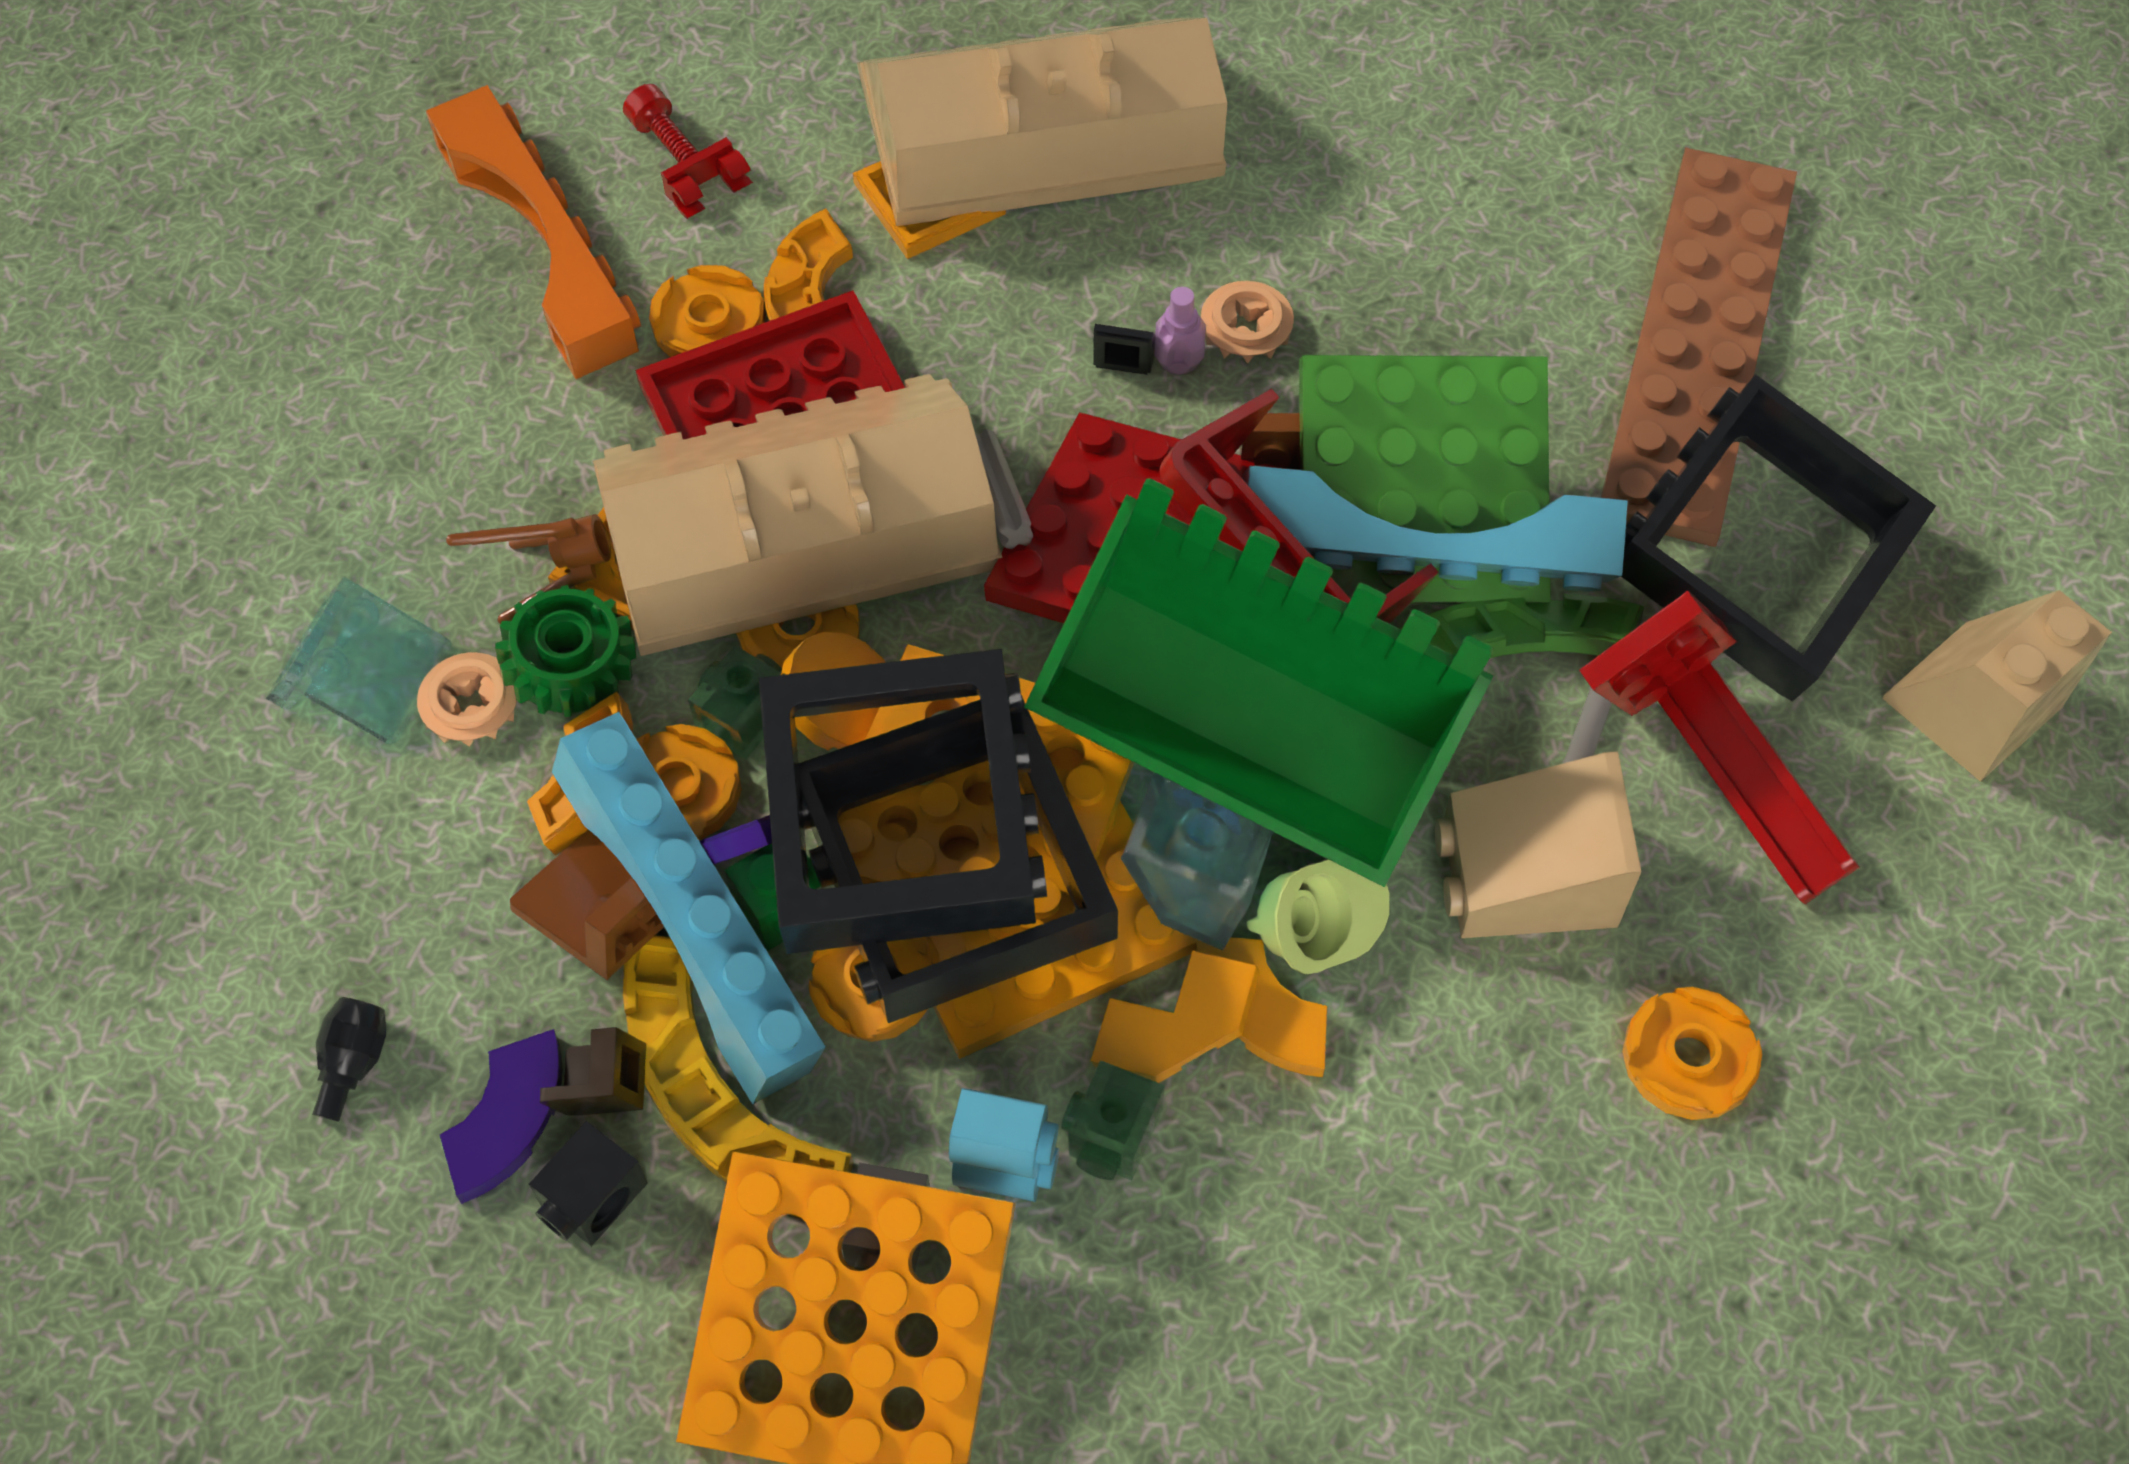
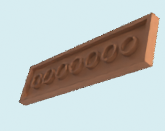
M1685 147L1601 498L1628 500L1626 524L1636 511L1647 517L1655 505L1645 498L1668 469L1678 475L1684 467L1685 463L1676 456L1699 427L1707 433L1710 432L1716 422L1707 417V415L1725 391L1731 387L1740 393L1754 376L1797 171ZM1734 442L1730 445L1666 532V536L1716 547L1721 534L1740 442Z

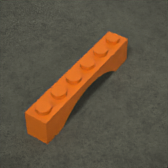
M488 85L426 110L437 148L458 183L484 191L509 204L529 220L546 241L551 252L549 283L542 302V308L551 339L574 378H581L639 352L634 329L641 327V321L631 299L627 294L621 297L617 296L613 289L616 287V281L608 262L602 254L597 257H593L589 248H592V243L586 227L578 215L569 218L565 211L568 209L567 200L558 181L554 177L546 180L541 173L545 171L541 156L531 139L522 142L519 137L522 134V130L510 104L507 102L500 105Z

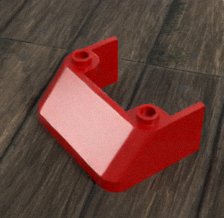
M1271 388L1177 442L1161 462L1160 480L1161 484L1174 491L1168 507L1172 517L1190 525L1198 506L1204 504L1227 517L1218 540L1243 551L1252 531H1258L1280 543L1271 566L1296 577L1305 557L1313 558L1312 555L1226 461L1235 454L1280 398ZM1430 563L1387 593V598L1376 618L1391 624L1433 580L1439 571ZM1330 577L1324 592L1349 603V596Z

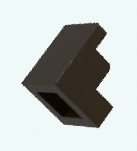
M617 1027L591 1029L590 1045L572 1046L566 1051L564 1086L541 1088L540 1103L567 1116L643 1110L646 1043Z

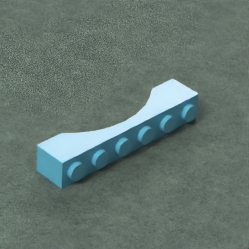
M1249 466L1242 475V479L1302 546L1312 556H1315L1314 559L1332 569H1351L1352 560L1377 562L1376 571L1380 573L1412 575L1415 572V566H1427L1431 563L1434 567L1439 568V577L1444 579L1476 580L1477 571L1502 573L1501 583L1537 586L1539 585L1540 577L1564 579V589L1585 592L1601 591L1602 582L1607 583L1621 577L1623 573L1628 500L1563 495L1535 514L1508 526L1475 533L1435 534L1399 527L1365 513L1336 494L1313 471Z
M620 712L560 738L552 774L583 825L596 835L619 859L657 913L694 983L710 1022L717 1046L751 1103L755 1104L809 1074L825 1049L824 1043Z

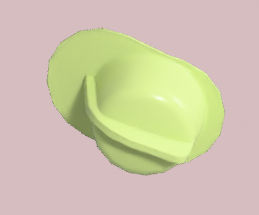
M1326 859L1300 868L1298 871L1281 874L1267 884L1260 897L1257 916L1247 921V929L1260 934L1268 950L1285 959L1292 969L1302 974L1319 973L1330 967L1356 959L1371 949L1384 931L1389 917V890L1387 884L1383 887Z

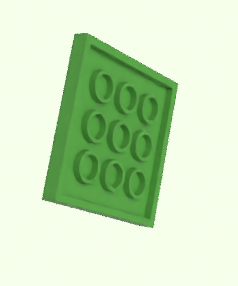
M1302 355L1299 359L1300 470L1313 471L1336 494L1365 513L1399 527L1435 534L1475 533L1508 526L1535 514L1550 504L1548 357ZM1352 560L1351 569H1333L1331 578L1351 599L1359 583H1364L1386 595L1414 574L1394 575L1380 573L1376 571L1377 562ZM1415 566L1414 574L1426 566ZM1477 571L1476 580L1440 578L1438 573L1410 604H1462L1466 602L1525 597L1526 603H1550L1551 584L1548 577H1540L1539 585L1516 586L1501 583L1502 573Z

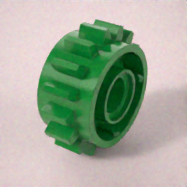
M564 585L560 589L546 592L539 590L536 592V596L526 603L518 602L514 605L515 615L512 621H502L500 624L502 641L495 643V650L504 686L513 685L516 700L520 704L530 700L537 705L538 713L545 714L549 710L563 713L564 717H571L572 713L590 709L615 692L619 694V680L630 681L633 676L631 660L636 659L635 638L632 637L630 620L628 616L618 617L616 602L613 599L604 602L595 596L593 589L588 588L586 591L569 589L568 585ZM565 648L576 649L570 653H557V651Z

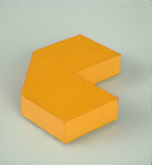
M1192 950L1174 1013L1109 998L1090 1061L1096 1068L1160 1083L1181 1071V1066L1214 1047H1217V1049L1242 1036L1260 974L1257 965Z

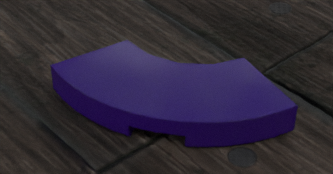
M770 815L699 842L713 865L772 843Z
M554 1029L488 1051L490 1077L482 1100L464 1121L439 1134L455 1193L461 1204L492 1190L517 1171L532 1155L531 1149L543 1133L551 1115H555L556 1110L540 1103L541 1088L562 1086V1054Z

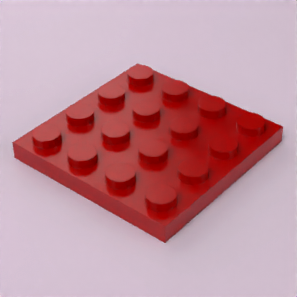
M854 290L635 370L639 386L663 436L681 432L683 440L705 435V426L731 421L735 428L757 423L755 415L781 409L784 415L787 416L807 411L805 403L831 397L834 403L838 404L855 400V392L862 389L881 386L885 392L905 388Z
M1079 412L1026 507L1031 521L1030 528L1033 538L1027 546L1018 544L1012 550L1004 547L1001 553L1003 558L997 560L984 583L986 601L1064 623L1125 496L1129 495L1138 499L1143 484L1148 478L1161 483V462L1174 445L1182 439ZM1234 454L1230 459L1226 460L1241 478L1249 466H1255L1254 459H1241V455ZM1269 464L1257 465L1260 467L1290 469L1287 467H1275Z

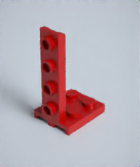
M1687 591L1587 663L1579 671L1593 691L1631 716L1655 702H1659L1791 890L1803 904H1807L1860 868V866L1712 663L1722 652L1737 641L1725 624Z

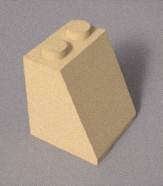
M2058 590L1966 622L1889 689L1882 699L1981 782L2064 706L2112 632Z
M1604 752L1452 792L1449 796L1444 818H1436L1437 854L1438 857H1449L1452 876L1445 877L1444 879L1445 909L1448 917L1458 916L1461 938L1618 928L1641 874L1618 752Z

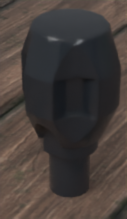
M341 997L324 1017L316 1040L318 1070H320L318 1081L323 1083L312 1115L337 1122L340 1121L349 1090H355L358 1081H362L379 1060L386 1038V1014L383 1008L364 1001Z

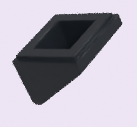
M1095 324L1093 365H1096L1097 368L1147 375L1152 370L1156 336L1154 332Z

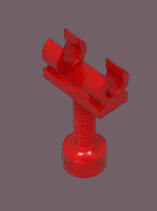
M651 83L641 85L627 96L623 104V113L637 131L641 133L654 132L657 138L678 161L676 165L661 172L665 195L670 201H673L675 207L686 219L706 209L698 201V199L704 197L698 186L715 176L720 175L723 182L733 193L753 183L745 175L751 171L750 166L738 150L733 149L732 143L727 137L699 152L670 119L672 104L657 85Z

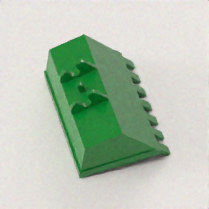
M1151 478L1146 479L1138 499L1129 495L1125 496L1024 708L1385 887L1494 676L1483 670L1494 651L1493 647L1472 636H1466L1453 656L1430 644L1440 625L1439 620L1417 609H1412L1401 629L1376 617L1387 598L1384 593L1364 583H1359L1349 603H1346L1324 592L1333 573L1331 567L1311 557H1305L1296 577H1293L1271 566L1280 546L1277 540L1258 531H1252L1243 551L1238 550L1218 540L1227 520L1224 514L1202 504L1198 506L1191 524L1188 525L1166 514L1174 491Z

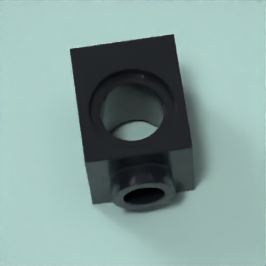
M586 1120L534 1177L529 1186L541 1205L535 1214L552 1232L565 1241L575 1233L592 1247L648 1182L639 1162Z

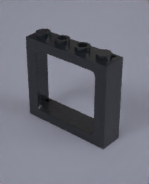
M1755 374L1740 393L1729 387L1707 415L1716 424L1709 433L1700 427L1696 430L1676 456L1685 463L1684 467L1678 475L1668 469L1645 498L1655 505L1647 517L1636 511L1627 522L1623 573L1621 577L1662 608H1665L1682 594L1689 591L1725 624L1737 642L1723 653L1778 694L1793 702L1819 679L1936 505ZM1734 442H1742L1865 531L1870 540L1868 548L1797 650L1656 547Z
M1002 649L759 678L778 922L787 954L862 945V941L876 940L877 943L1036 923L1034 899L1047 897L1042 855L1028 856L1026 836L1039 834L1034 793L1022 795L1020 793L1018 774L1031 773L1026 732L1013 734L1010 714L1023 713L1019 674H1005ZM979 695L1000 859L998 863L992 868L819 890L810 888L795 717Z
M1023 697V713L1010 714L1013 734L1026 732L1031 773L1018 774V778L1025 794L1034 793L1038 825L1074 904L1075 911L1074 913L908 974H902L897 969L887 942L877 943L876 940L862 941V945L857 946L864 962L854 965L855 974L866 1003L869 1005L879 1001L888 1023L1118 938V909L1028 709L1024 708L1025 702ZM981 699L799 763L804 830L811 828L818 847L808 851L821 888L834 885L835 888L863 884L838 822L843 812L988 760Z

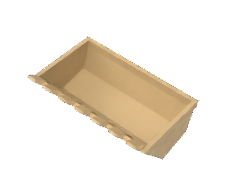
M1207 18L1154 20L1124 26L1095 28L1088 31L1066 32L1046 35L1044 37L1001 41V43L972 45L950 50L921 52L907 56L885 57L857 62L896 226L943 220L951 216L976 211L997 212L1185 184L1225 176L1227 164L1223 153L1227 99Z
M930 374L904 380L906 388L885 392L881 386H875L856 391L855 400L835 404L832 398L829 397L805 403L807 411L785 416L781 409L756 414L757 423L734 428L731 421H725L705 426L706 434L683 440L681 432L654 438L656 446L632 451L631 445L626 444L604 450L605 458L594 460L593 464L640 655L644 656L992 571L997 560L1003 558L997 540L994 502L968 405L954 391L951 382L947 378L935 381Z

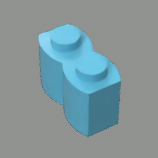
M962 1088L949 1138V1160L953 1162V1185L1036 1202L1039 1187L1052 1188L1059 1158V1148H1056L1059 1124L1047 1121L1048 1106Z

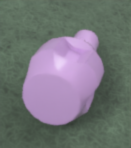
M1187 287L1175 288L1170 295V305L1156 322L1154 356L1164 370L1177 375L1193 371L1205 355L1206 324L1194 308V293L1191 289Z

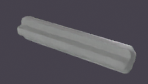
M985 429L980 434L975 433L994 502L996 532L1000 543L1005 548L1011 550L1018 544L1027 546L1033 538L1030 528L1031 521L997 435L988 429Z

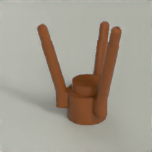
M597 514L578 519L568 518L546 524L455 533L446 537V543L449 546L509 541V546L512 549L548 545L555 565L558 568L568 567L570 572L542 588L543 592L560 589L564 585H568L570 589L576 584L597 579L595 565L608 562L611 558L609 537L602 520ZM536 592L530 595L529 597L525 598L524 600L520 601L519 603H526L528 600L536 596ZM514 606L498 616L499 624L502 621H512L515 615Z

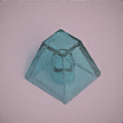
M1153 772L1121 860L1161 924L1223 950L1250 906L1273 831Z

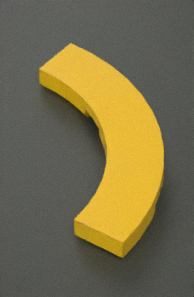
M655 935L624 964L623 1002L628 1034L646 1043L644 1083L647 1091L669 1128L686 1149L706 1168L727 1183L732 1152H742L846 1172L852 1171L853 1158L851 1153L823 1148L800 1140L772 1124L767 1125L740 1103L739 1098L718 1074L703 1047L695 1021L692 997L693 981L670 937Z

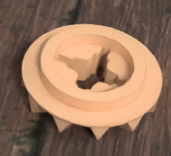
M1237 281L1221 286L1209 295L1201 310V318L1206 324V344L1216 345L1220 348L1224 359L1231 354L1241 355L1247 364L1256 355L1263 354L1271 359L1276 348L1280 345H1288L1294 323L1293 310L1285 296L1275 288L1255 281ZM1237 313L1248 322L1257 319L1256 332L1250 331L1246 326L1236 328Z
M477 652L457 654L438 663L424 677L417 694L418 712L426 729L429 728L437 734L444 743L450 739L458 740L470 747L474 739L484 736L496 739L498 729L506 721L514 722V709L517 704L514 686H504L499 667L500 664H498L496 657ZM475 690H478L482 703L486 707L483 705L480 707L469 705L464 712H461L459 703L454 696L470 697Z

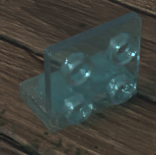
M343 577L322 602L265 699L283 709L290 710L302 696H305L386 744L392 745L400 739L417 709V694L421 682L434 666L445 659L452 643L448 638L348 578Z

